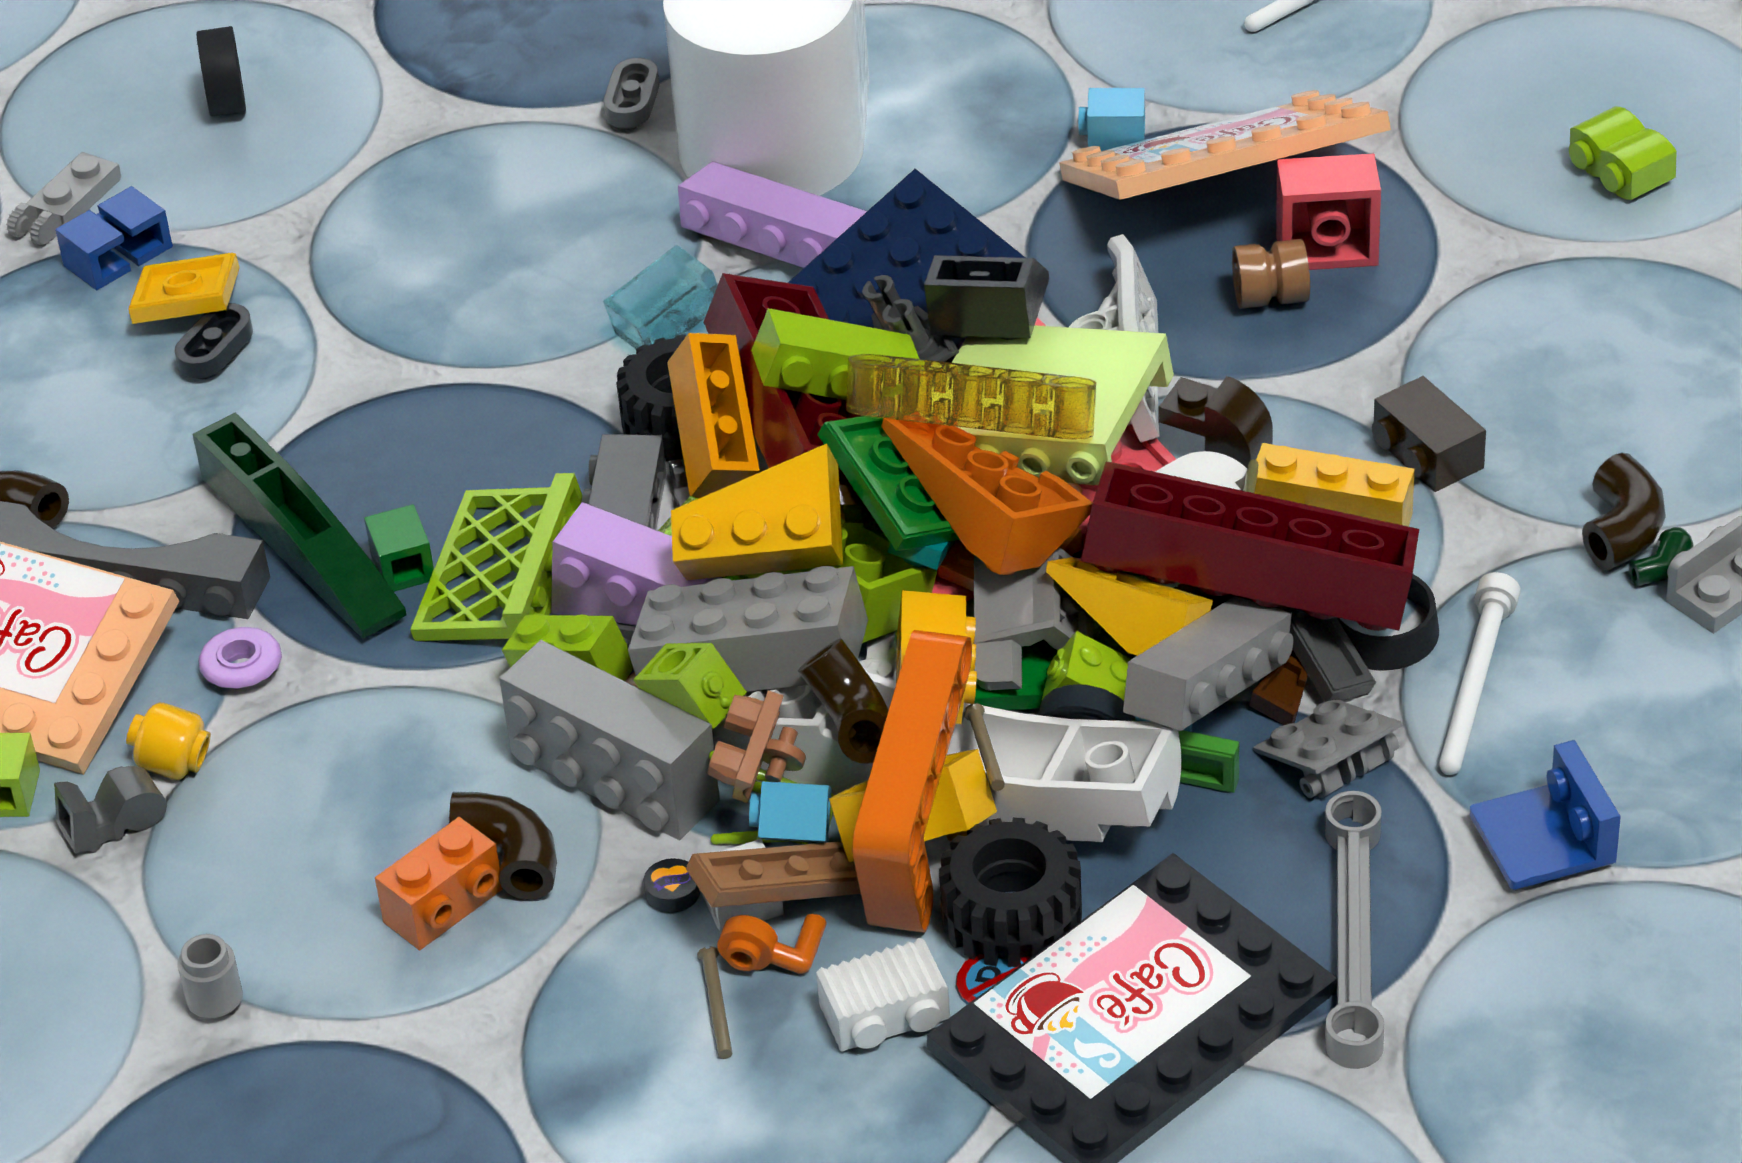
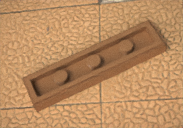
M842 841L692 854L686 870L712 908L861 894L854 861L848 862Z

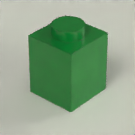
M414 504L364 517L372 559L375 567L391 589L395 592L428 583L434 571L430 543Z

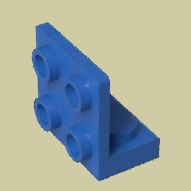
M1575 740L1554 745L1552 769L1548 770L1546 775L1547 785L1470 806V818L1511 889H1520L1616 863L1621 816Z

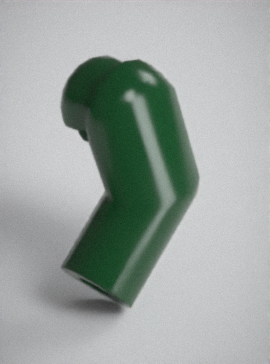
M1673 527L1663 531L1658 539L1660 543L1655 556L1629 563L1630 577L1636 587L1668 579L1667 570L1673 558L1680 552L1688 551L1693 547L1692 538L1685 529Z

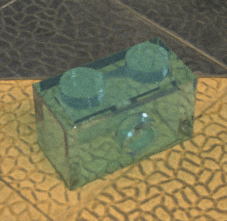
M675 245L605 299L603 303L615 334L634 349H637L644 344H654L656 339L664 337L667 340L675 338L676 335H685L702 322L706 317L718 285L711 269L680 246Z

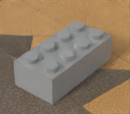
M821 566L809 572L784 575L779 572H770L758 578L733 581L727 578L712 580L707 584L683 587L669 584L647 592L628 652L635 675L637 676L666 643H712L747 692L802 686L808 684L799 674V668L820 650L839 638L845 642L858 660L868 617L854 566L843 568Z
M543 640L536 643L499 678L511 754L520 762L526 765H533L555 776L564 785L576 787L598 798L605 806L612 809L617 808L640 820L648 828L655 831L660 830L679 841L720 801L718 780L707 774L710 763L709 753L714 751L712 726L710 723Z

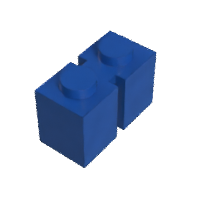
M133 186L97 205L99 213L95 214L88 210L55 229L64 267L96 291L131 271L130 263L113 252L112 248H115L129 260L140 266L173 247L165 209Z

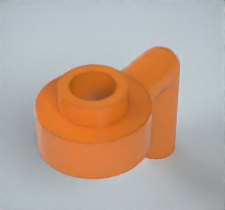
M808 914L804 919L795 947L793 948L779 943L775 930L765 921L749 915H737L725 922L717 948L720 955L729 965L741 971L761 970L771 963L797 974H804L812 967L827 922L818 914Z

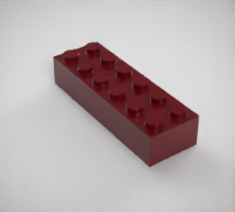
M722 273L703 323L708 334L736 335L752 430L768 468L824 445L817 435L824 422L875 414L870 404L764 386L751 350L768 308L828 320L829 318L812 286ZM838 466L839 485H851Z
M1106 461L1092 503L1081 561L1091 563L1097 569L1108 573L1127 571L1146 575L1149 580L1158 584L1168 585L1178 582L1196 586L1202 592L1213 596L1233 594L1251 598L1254 603L1264 607L1275 608L1283 605L1304 610L1308 615L1319 619L1338 617L1356 621L1360 626L1369 630L1382 631L1388 628L1399 631L1413 575L1419 529Z

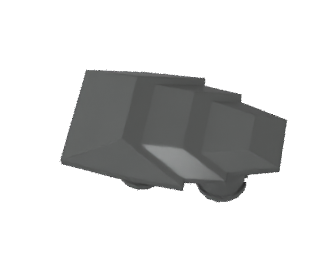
M888 275L874 277L881 294L875 291L870 281L864 285L863 295L874 311L871 315L874 328L909 334L924 369L921 377L959 353L949 335H931L928 314L919 306L914 307L910 300L901 299L891 277Z

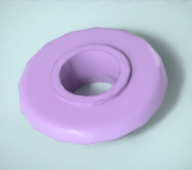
M238 627L228 629L213 636L203 646L198 661L200 673L208 682L219 687L237 689L253 686L267 679L278 668L282 654L280 644L270 633L259 628ZM242 658H248V659H249V660H247V661H245V662H242V663H232L233 661H235V660H237V659H242Z

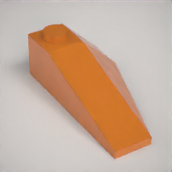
M926 411L883 418L881 427L890 437L892 443L908 463L966 549L983 561L986 567L994 573L1012 575L1017 571L1040 567L1091 513L1093 502L1060 477L1047 471L1041 473L1040 477L1017 467L1019 457L1007 451L997 454L992 451L982 450L975 446L976 436Z

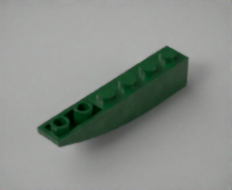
M236 412L192 434L202 479L363 639L407 615L405 606L338 518L290 464Z

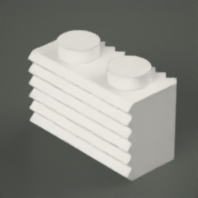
M918 938L914 943L907 941L904 946L897 944L893 949L886 947L882 953L875 951L871 956L864 954L860 959L854 957L849 963L842 961L838 966L831 964L828 969L821 967L816 972L820 1008L824 1013L825 1019H827L828 1026L831 1028L832 1035H834L841 1052L855 1047L862 1049L873 1048L881 1044L888 1037L911 1030L915 1032L929 1031L936 1027L940 1021L950 1018L948 987L925 940Z

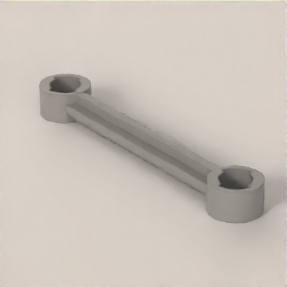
M1345 791L1333 796L1328 801L1325 810V837L1329 845L1336 849L1337 1006L1328 1013L1326 1018L1325 1050L1333 1062L1350 1069L1365 1068L1374 1064L1381 1057L1384 1047V1019L1381 1013L1372 1006L1370 850L1378 844L1381 837L1382 811L1379 802L1373 796L1361 791ZM1345 818H1353V822L1361 823L1364 826L1348 827L1338 823V821ZM1346 1029H1354V1033L1364 1035L1368 1039L1348 1041L1337 1034Z

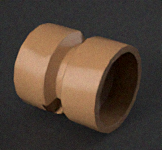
M1302 239L1276 241L1273 243L1270 251L1267 252L1259 244L1233 246L1232 275L1239 309L1268 305L1271 297H1275L1281 305L1309 301L1310 273L1307 252Z

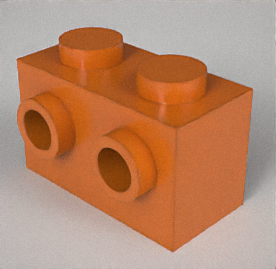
M457 817L375 877L383 923L419 951L503 890L499 881L500 866L496 843L461 817Z

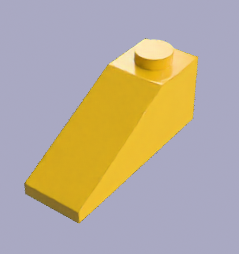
M1069 557L1047 562L1046 572L1127 653L1136 656L1211 611L1213 600L1127 573L1104 572L1097 569L1091 563L1082 562L1079 558Z

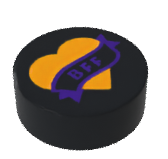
M670 858L656 862L649 867L644 875L643 882L645 897L650 906L661 912L675 913L686 910L696 903L701 891L686 870L688 861Z

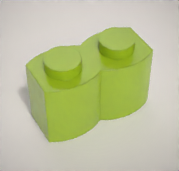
M1614 106L1570 128L1569 156L1573 164L1594 177H1600L1602 184L1608 191L1615 193L1623 199L1632 200L1676 178L1677 151L1674 146L1659 132L1645 128L1640 120L1625 108Z

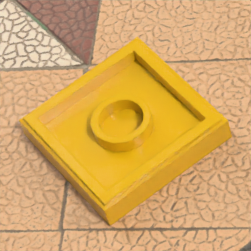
M232 252L144 266L128 308L132 324L226 310L240 269L236 253Z

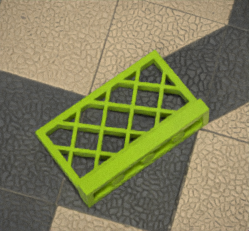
M555 473L550 487L465 491L410 631L414 641L509 639L525 615H550L553 541L582 502V493L575 473ZM531 506H543L541 510L526 519L519 515V513ZM476 508H498L479 520L473 518ZM509 519L515 524L495 537L489 533V531ZM525 536L530 539L529 544L512 554L505 549ZM477 538L484 542L465 555L459 552L463 546ZM495 554L502 559L482 572L475 567ZM512 571L517 574L516 579L499 589L492 584ZM465 572L471 577L450 591L446 588V584ZM482 589L488 594L467 608L461 603V601ZM499 606L503 609L501 620H478ZM451 607L457 612V614L443 622H432L433 618Z

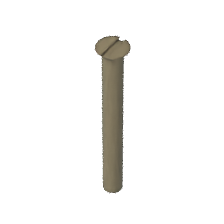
M970 704L965 708L964 717L971 723L991 788L995 791L1002 790L1005 783L983 719L985 709L981 704Z
M710 946L707 949L704 947L698 951L697 956L703 962L718 1056L726 1059L732 1056V1048L716 960L719 956V951L716 947Z

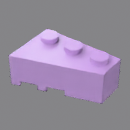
M581 502L553 541L551 614L613 616L616 623L636 625L648 591L669 584H675L680 587L707 584L712 580L722 577L686 580L673 563L672 536Z

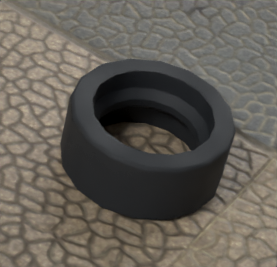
M228 26L197 31L199 59L210 116L245 112V96L233 27Z

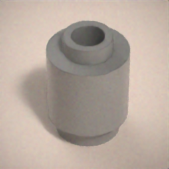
M202 934L188 940L182 947L177 963L188 1008L194 1014L204 1018H216L230 1013L240 1004L243 996L232 948L222 938L213 934Z

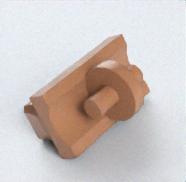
M768 690L764 701L740 695H734L724 728L751 737L748 747L744 750L718 741L711 757L707 774L725 784L734 786L732 795L734 799L748 803L763 761L769 764L765 778L770 782H781L785 770L799 771L804 766L806 755L801 749L794 746L798 735L795 729L783 727L779 739H771L780 715L779 709L783 701V695Z

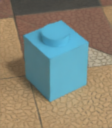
M1145 88L1088 89V107H1079L1078 115L1079 135H1088V147L1100 146L1101 151L1145 140Z
M762 781L761 794L751 793L749 826L759 827L758 838L828 843L831 807L829 798H831L832 788L829 785Z

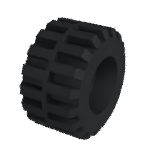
M676 335L675 338L667 340L663 337L654 340V344H644L638 347L636 354L628 355L623 360L624 367H620L617 372L616 385L623 434L662 435L666 462L683 459L667 362L686 335Z
M1013 817L1012 822H1002L1001 818L989 820V825L982 827L976 824L967 830V836L957 835L950 842L951 850H944L942 854L941 867L939 868L942 925L944 932H949V941L955 948L963 947L964 955L972 960H975L979 954H983L985 965L996 967L998 959L1002 958L1008 959V967H1018L1021 965L1022 957H1033L1082 920L1080 861H1078L1077 851L1073 844H1066V836L1060 831L1048 832V825L1036 821L1033 824L1025 823V818Z

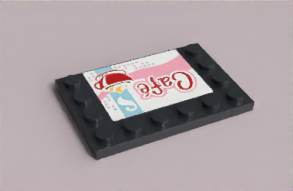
M1172 853L928 1033L927 1050L1063 1163H1118L1333 996L1337 989V977L1176 854Z

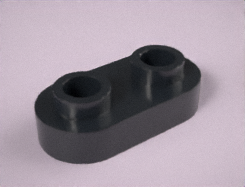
M228 303L227 309L224 311L205 313L175 346V356L179 371L183 375L195 379H207L221 371L253 334L249 311L242 305Z

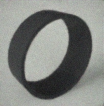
M1414 574L1412 575L1407 599L1417 603L1428 613L1425 620L1416 628L1399 635L1374 636L1352 629L1337 617L1365 665L1370 670H1396L1411 666L1428 656L1437 644L1439 624L1435 597L1430 587Z

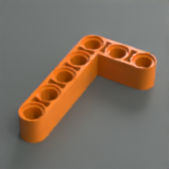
M914 630L911 633L854 829L853 859L868 925L925 933L928 929L933 908V885L924 834L969 677L972 660V641L968 636Z

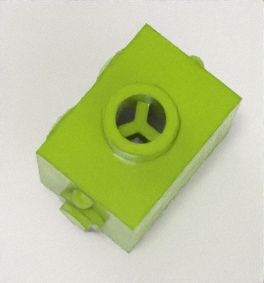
M1076 631L1067 643L1057 650L1056 656L1050 662L1042 700L1053 689L1062 686L1090 685L1105 689L1119 696L1124 701L1128 661L1132 659Z
M666 643L633 679L639 689L710 723L712 729H715L728 714L734 695L744 696L747 693L712 643Z

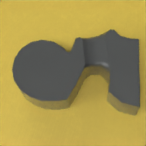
M120 766L107 771L95 799L90 802L86 800L78 785L68 781L54 783L56 823L75 853L81 851L97 852L104 842L111 839H122L124 830L127 828L134 831L146 830L159 822L166 812L167 803L163 794L158 790L150 774L142 767Z

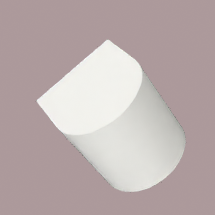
M663 0L679 158L682 169L688 178L713 161L820 196L840 185L854 172L860 163L864 150L869 93V65L864 0Z

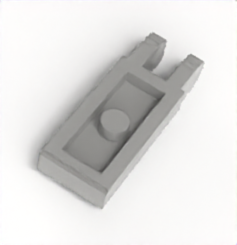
M81 152L26 204L20 203L15 207V211L12 210L7 219L6 230H8L10 235L18 238L23 237V235L29 232L32 242L46 246L50 240L56 237V228L88 211L120 181L122 176L119 164Z

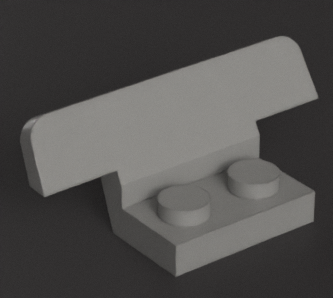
M1060 547L1040 567L1017 571L1012 575H999L990 571L985 563L974 555V617H976L974 638L976 660L974 671H977V684L985 690L1022 689V646H1031L1044 639L1053 649L1058 650L1067 643L1076 631L1093 639V618L1046 572L1048 561L1072 557Z

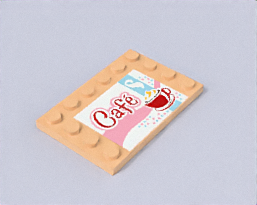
M1312 90L1292 95V103L1105 151H1101L1100 146L1081 148L1072 152L1073 159L1059 162L1063 181L1122 200L1391 130L1388 111L1372 108L1369 102L1353 103L1352 98L1336 99L1335 94L1319 95L1318 90Z
M0 542V733H31L39 762L84 775L180 602L174 590Z

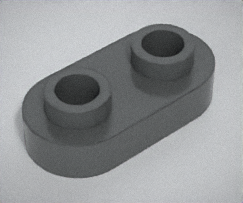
M630 58L621 61L614 67L603 100L605 118L608 123L624 130H630L639 127L649 119L659 89L658 67L653 61L645 58Z

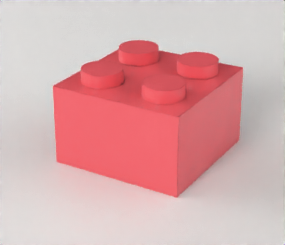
M1374 153L1277 159V241L1302 239L1307 252L1309 270L1379 266L1381 186Z

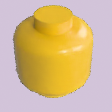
M158 702L148 709L145 716L140 714L134 716L127 733L126 744L134 746L133 759L138 767L173 780H180L190 771L197 773L201 768L209 748L211 733L204 730V721L197 713L164 702Z

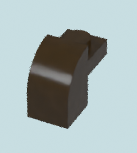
M1226 376L1218 388L1180 377L1158 407L1159 423L1205 437V451L1227 455L1240 462L1247 469L1249 461L1257 459L1262 443L1273 444L1272 419L1264 402L1248 386L1229 376Z

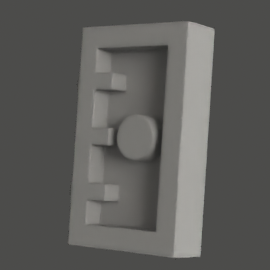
M1741 515L1725 526L1715 528L1706 539L1690 550L1677 554L1667 570L1666 602L1713 634L1742 614Z

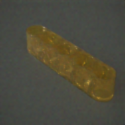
M860 354L848 358L846 410L852 414L1060 439H1087L1094 436L1097 382L1075 376L886 355Z

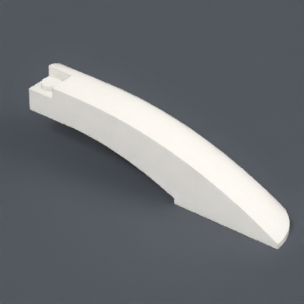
M866 671L889 709L896 681ZM809 685L749 691L744 695L764 701L769 690L784 696L779 709L780 715L771 739H779L783 727L793 728L798 732L794 746L801 749L806 755L803 768L799 771L785 770L784 778L800 784L829 785L834 796L869 780L873 763L860 764L850 760L843 754L838 744V729ZM964 703L962 723L955 724L947 755L974 749L979 750L971 723L964 717L965 708L970 705L968 703ZM983 706L985 709L983 719L1005 786L1002 790H993L986 773L997 812L980 822V826L989 825V820L1001 818L1002 822H1012L1013 817L1025 818V823L1033 824L1036 821L1047 824L1048 832L1058 830L1066 836V840L1103 842L1111 825L1150 827L1159 809L1172 810L1177 798L1181 776V746L1178 730L1155 722L1067 719L1024 714ZM726 717L715 729H712L714 749L718 741L744 750L747 749L751 737L724 728ZM763 761L761 768L767 770L769 764Z

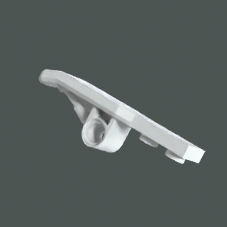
M1124 234L1112 237L1107 244V249L1115 266L1112 274L1116 283L1109 296L1103 300L1098 311L1079 317L1069 327L1158 333L1157 299L1137 254ZM1155 386L1148 387L1128 425L1132 424L1140 443L1160 437L1158 387Z

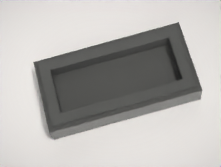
M1292 607L1281 608L1283 611L1292 613L1289 632L1293 636L1292 649L1324 702L1345 700L1370 693L1376 681L1337 617L1319 619L1308 615L1301 609Z

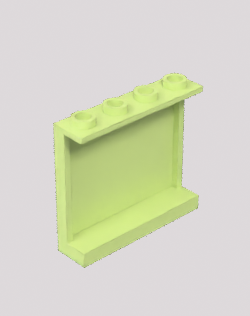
M1039 325L1034 326L1031 338L1006 340L1000 337L968 336L923 411L976 436L975 446L982 450L992 451L997 454L1007 451L1019 457L1017 467L1037 477H1040L1041 473L1047 471L1060 477L1067 483L1098 485L1105 462H1112L1111 454L1148 387H1168L1174 376L1167 336L1165 333Z

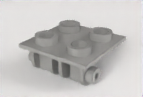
M1330 700L1316 706L1313 714L1299 722L1276 728L1272 731L1270 738L1254 746L1253 750L1255 753L1302 769L1305 777L1300 779V787L1303 793L1309 798L1314 796L1324 798L1331 792L1344 786L1343 782L1348 784L1355 780L1356 775L1362 776L1382 763L1391 760L1394 757V751L1399 748V742L1393 731L1402 727V723L1399 720L1345 703L1342 700Z

